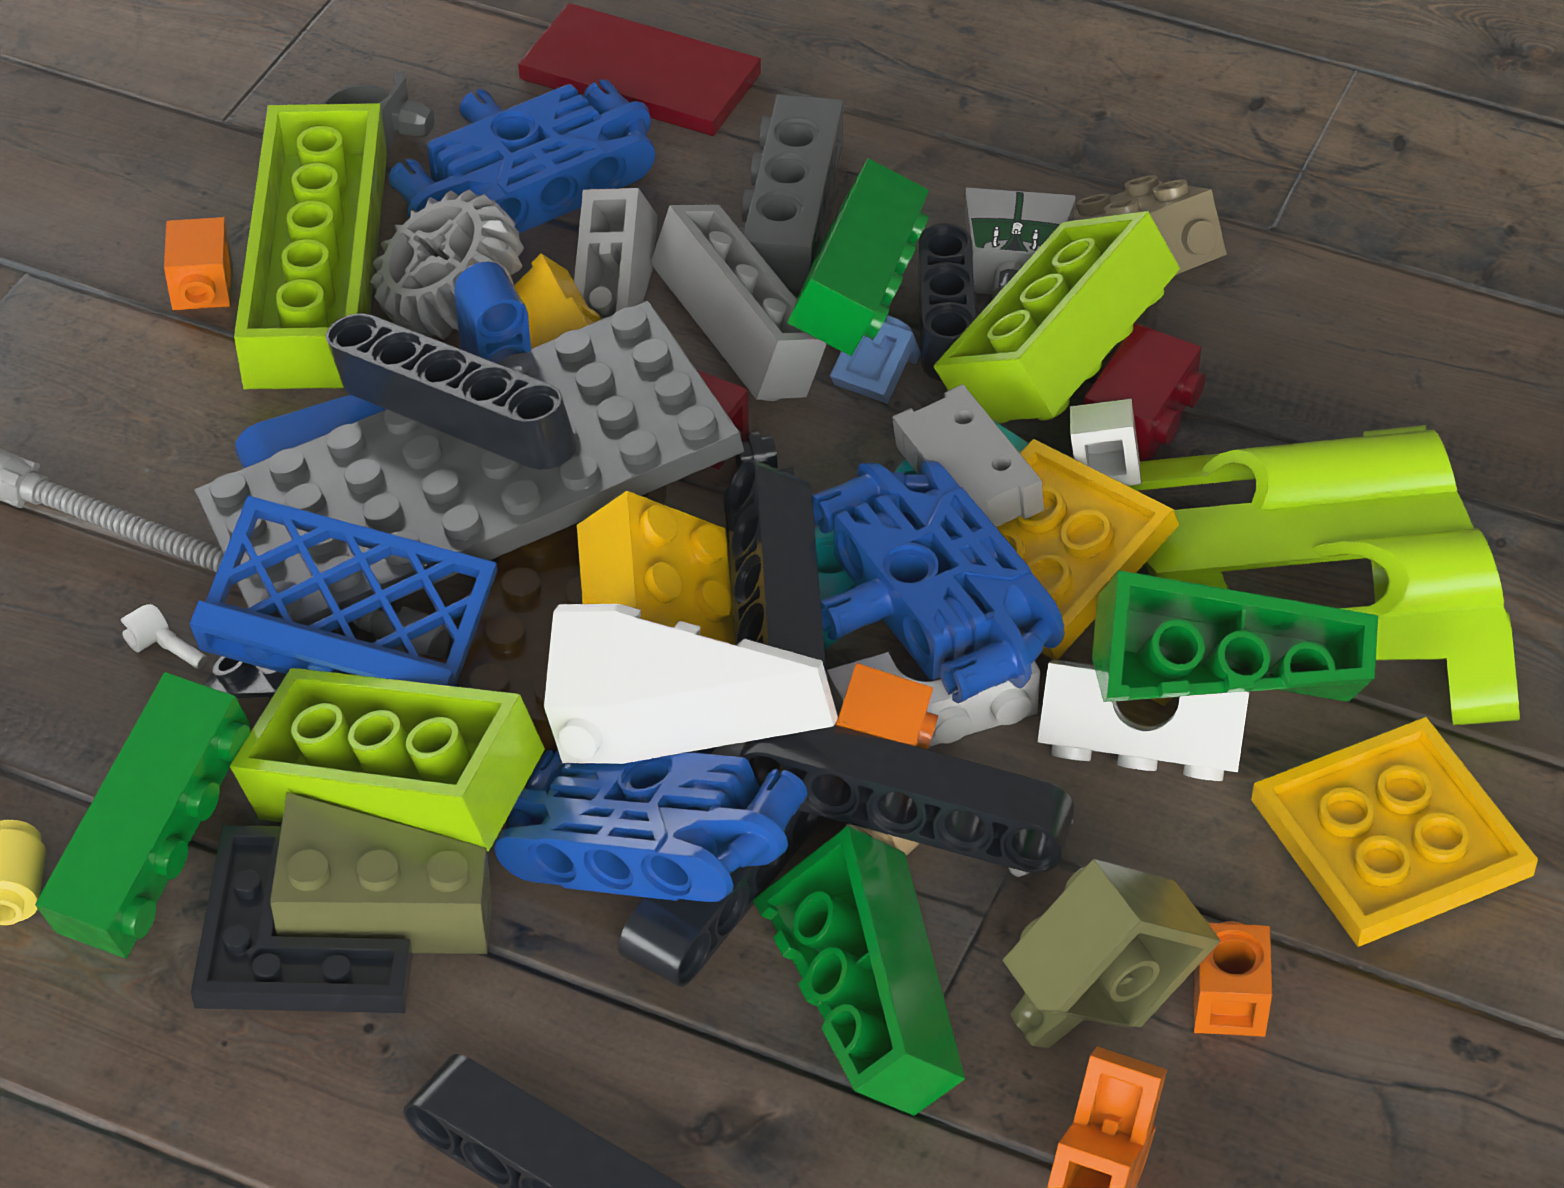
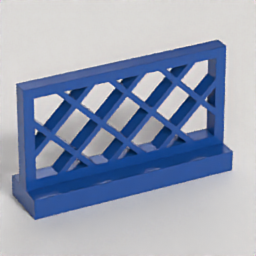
M247 495L205 602L198 601L190 621V626L199 650L287 674L290 668L456 687L497 573L496 562ZM258 518L284 525L292 539L259 556L250 542ZM297 529L307 531V533L300 536ZM329 538L346 542L354 557L320 573L307 549ZM359 546L369 548V550L362 553ZM246 551L250 560L240 564ZM299 553L312 577L277 593L265 569ZM391 555L408 559L416 574L382 590L370 565ZM421 563L432 565V567L424 570ZM361 570L374 595L340 611L327 586ZM453 572L477 578L470 596L447 607L444 606L432 582ZM256 573L270 596L247 609L225 603L233 584ZM424 587L437 612L403 628L390 603ZM319 590L332 615L310 626L293 622L285 606ZM382 607L395 632L373 643L357 640L347 623ZM277 610L281 618L270 616L268 614ZM463 615L459 629H457L453 620ZM444 624L454 642L446 664L419 657L410 640ZM340 628L343 635L335 634L331 631ZM402 645L406 653L393 649Z

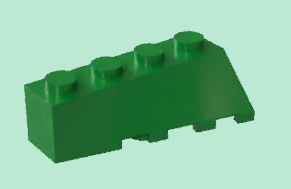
M867 158L819 247V251L812 263V268L806 277L787 323L849 356L853 355L863 336L874 340L890 310L888 306L903 280L902 274L917 247L915 244L929 219L928 215L921 212L929 190Z
M1118 570L1097 598L1092 661L1103 702L1263 690H1280L1349 702L1375 679L1378 615Z
M164 672L35 903V906L55 933L127 959L137 939L139 940L146 936L154 922L156 904L168 881L175 879L182 871L188 856V844L200 822L207 820L214 812L219 799V787L232 761L250 734L252 726L235 696Z
M848 825L753 899V902L760 915L771 920L777 934L773 939L782 956L792 960L802 978L798 986L807 1003L817 1006L825 1021L821 1029L854 1091L915 1116L965 1080V1075L906 855L904 852Z

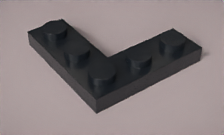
M222 825L191 988L194 1008L405 1013L413 958L410 939L277 936L270 899L282 826Z

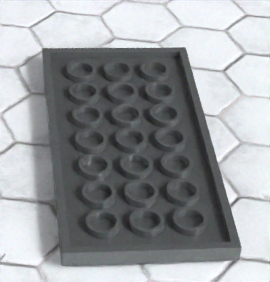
M645 301L633 307L620 309L614 315L581 329L565 332L557 339L532 348L528 353L513 354L497 363L551 384L559 389L577 444L576 451L572 457L560 466L543 470L529 468L386 409L355 423L339 426L330 433L295 448L281 450L271 458L235 473L221 475L213 482L194 490L223 555L247 495L489 561L585 520L625 491L640 496L738 455L744 452L740 433L650 302ZM259 518L250 538V542L258 556L292 540L284 525ZM297 529L300 536L307 533V531ZM329 538L307 549L320 573L354 557L346 542ZM359 546L362 553L369 550V548ZM246 551L240 564L250 560ZM299 553L265 569L277 593L312 577ZM395 555L370 565L382 590L416 574L408 559ZM421 563L424 570L432 567V565ZM361 570L327 586L340 611L374 595ZM453 572L447 576H444L432 582V584L438 583L459 573ZM257 573L237 582L248 608L270 597ZM319 590L285 606L293 622L310 626L332 615ZM277 610L268 614L270 616L281 618Z

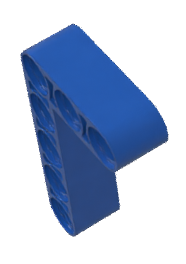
M489 261L476 263L464 270L456 280L454 289L461 350L494 363H499L504 358L513 354L530 352L528 312L505 270L499 264ZM350 394L249 426L236 440L235 452L244 469L271 458L281 450L295 448L326 435L339 426L355 423L386 409Z

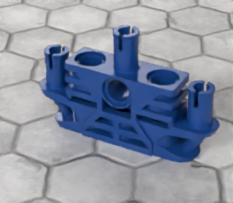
M601 79L599 82L607 94L595 82L590 84L583 96L578 95V90L572 84H568L506 110H503L486 90L476 89L477 96L484 104L470 92L463 98L459 109L461 116L470 125L435 138L427 144L431 178L418 161L409 158L405 159L406 165L414 174H410L400 161L391 169L388 181L390 186L409 204L407 208L408 219L411 216V209L417 212L421 211L426 207L430 197L441 202L445 194L450 190L460 196L463 192L470 189L478 196L485 194L490 200H494L515 222L516 229L522 233L580 208L583 190L620 189L643 178L651 169L655 159L653 142L646 135L651 122L649 109L642 102L635 101L629 103L615 86L606 79Z
M933 460L923 461L921 474L917 475L890 472L878 463H861L858 466V477L836 487L812 494L814 523L816 526L820 525L819 530L824 534L834 530V556L856 585L853 589L820 600L823 631H828V638L830 640H837L858 628L883 619L931 681L941 677L948 695L952 694V700L958 704L982 691L1003 684L1007 680L1015 687L1021 689L1030 680L1032 675L1031 664L1041 654L1043 646L1055 648L1062 642L1064 623L1057 604L964 488L957 484L939 462Z
M717 747L624 764L562 763L558 750L555 754H553L552 750H547L535 766L507 817L506 828L498 834L494 850L497 859L504 868L518 878L530 882L562 885L563 888L673 901L685 899L718 902L733 892L734 885L730 874L737 868L767 865L786 852L788 841L784 833L785 827L792 816L795 815L800 805L805 801L808 794L807 788L803 781L795 774L786 770L779 774L778 769L769 772L762 786L759 787L747 759L736 756L712 755Z

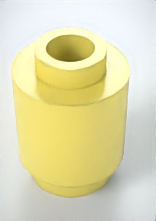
M19 820L0 821V925H12L28 919L38 909L35 903L41 892L46 848L41 842L40 832L31 824Z

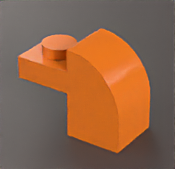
M1097 1046L1089 1058L1074 1121L1058 1143L1047 1188H1136L1156 1130V1125H1153L1167 1069Z

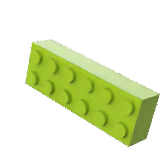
M381 103L268 105L234 333L243 389L344 388L326 340V333L333 323L351 314L364 313L370 315L373 285L370 281L375 274L373 262L377 256L387 162Z

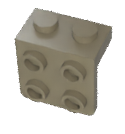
M1156 175L1142 176L1124 184L1126 191L1111 197L1106 193L1096 194L1076 202L1077 210H1074V221L1149 211L1180 267L1176 275L1227 255L1212 190L1188 186L1186 180L1161 182L1158 181Z

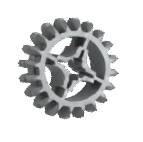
M470 189L463 192L460 196L450 190L445 194L441 202L430 197L424 209L419 212L411 209V216L403 225H394L396 233L393 238L381 243L385 254L374 260L373 265L377 273L374 274L370 282L376 289L374 297L380 303V308L396 325L427 337H432L435 334L444 340L450 335L453 328L459 331L454 294L455 282L459 275L476 263L489 261L499 264L505 270L513 286H515L511 275L523 267L518 256L522 253L524 246L519 240L520 232L516 229L515 222L494 200H490L485 194L478 196Z

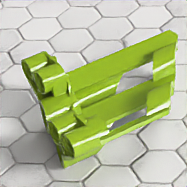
M1426 425L1372 430L1364 431L1363 437L1245 448L1219 454L1140 461L1141 484L1128 486L1136 491L1256 479V491L1251 503L1174 510L1179 526L1144 564L1150 576L1229 589L1222 575L1224 571L1368 558L1372 563L1375 604L1339 609L1378 615L1376 660L1447 659L1453 725L1520 720L1509 610L1505 611L1503 591L1497 567L1483 533L1472 525L1457 492L1448 455L1438 433L1434 429L1427 430Z

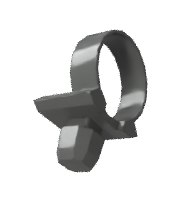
M404 71L393 74L394 87L392 93L375 85L359 84L346 86L333 92L323 103H381L387 154L393 147V140L398 133L413 137L428 136L435 122L434 111L431 108L408 100Z

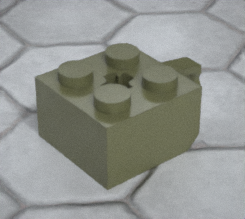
M1093 859L1087 866L1079 869L1069 878L1065 891L1041 917L1036 918L1025 927L1021 933L1020 941L1002 960L1025 991V994L1010 1015L1032 1046L1048 1049L1084 1019L1120 1027H1142L1221 940L1175 880Z

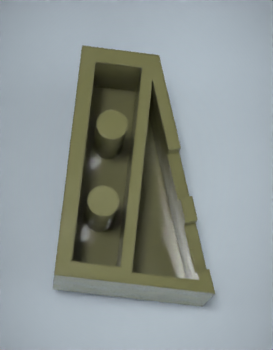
M287 793L270 899L277 936L410 939L412 953L487 954L492 909V891L487 850L485 847Z

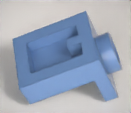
M887 316L874 340L863 336L852 356L841 351L830 374L833 384L888 404L906 363L917 364L921 355L911 328L904 322Z

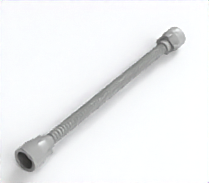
M0 448V501L17 508H23L26 502L34 505L43 503L45 506L56 508L58 511H63L78 519L101 526L104 529L121 534L129 539H134L162 552H168L170 555H175L178 558L188 560L190 563H195L217 573L224 556L220 547L50 482L47 476L39 473V463ZM403 606L399 613L395 612L403 628L429 616L407 606ZM379 609L352 621L359 629L373 633L377 640L395 632L384 611ZM443 624L410 641L417 654L446 659L453 640ZM402 645L393 649L406 652Z

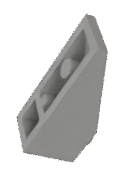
M639 188L583 190L574 283L587 306L598 313L601 320L614 315L620 309L643 303L653 271L651 260L655 251L658 215Z

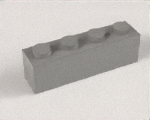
M719 204L669 205L651 265L756 400L777 401L784 398L807 397L826 343L787 323L796 303V298Z

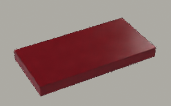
M568 3L518 63L519 79L552 89L572 84L578 90V95L582 96L593 82L607 94L600 86L599 80H609L629 103L635 101L644 103L649 109L650 118L714 136L761 74V58Z

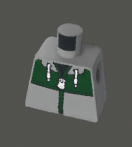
M966 187L964 229L969 233L972 243L974 292L992 294V299H994L1062 222L1074 221L1075 195Z

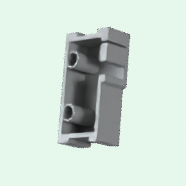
M964 385L945 392V398L915 412L910 408L892 417L896 447L915 472L921 474L923 461L933 460L939 462L957 484L964 488L995 527L1021 515L1024 519H1027L1044 511L1042 480Z

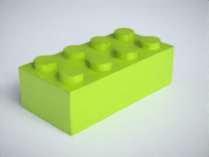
M1149 211L1062 222L935 363L934 368L947 390L949 391L964 385L989 417L997 423L1033 418L1044 421L1061 414L1069 406V398L1085 380L1100 370L1102 366L1101 361L1116 343L1124 340L1131 334L1134 322L1147 307L1156 303L1164 295V287L1180 270Z
M290 668L232 761L230 768L260 820L282 823L286 794L291 793L485 847L489 852L545 748L520 694Z

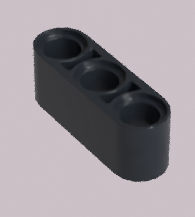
M946 223L932 225L921 233L918 257L921 365L923 371L929 377L938 381L942 380L934 368L935 363L976 319L971 238L969 233L962 227Z

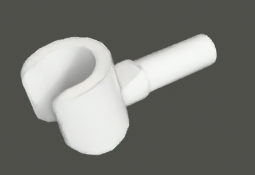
M151 604L141 606L121 618V622L127 627L123 631V637L134 651L140 652L157 642L162 648L168 649L197 669H201L205 665L207 656L169 630L164 616L156 606Z

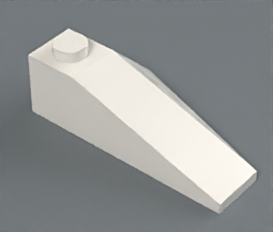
M559 604L553 612L544 708L562 763L624 764L832 727L838 719L822 660L743 639L737 645H732L700 636V626L679 621L672 628L640 619V609L622 604Z

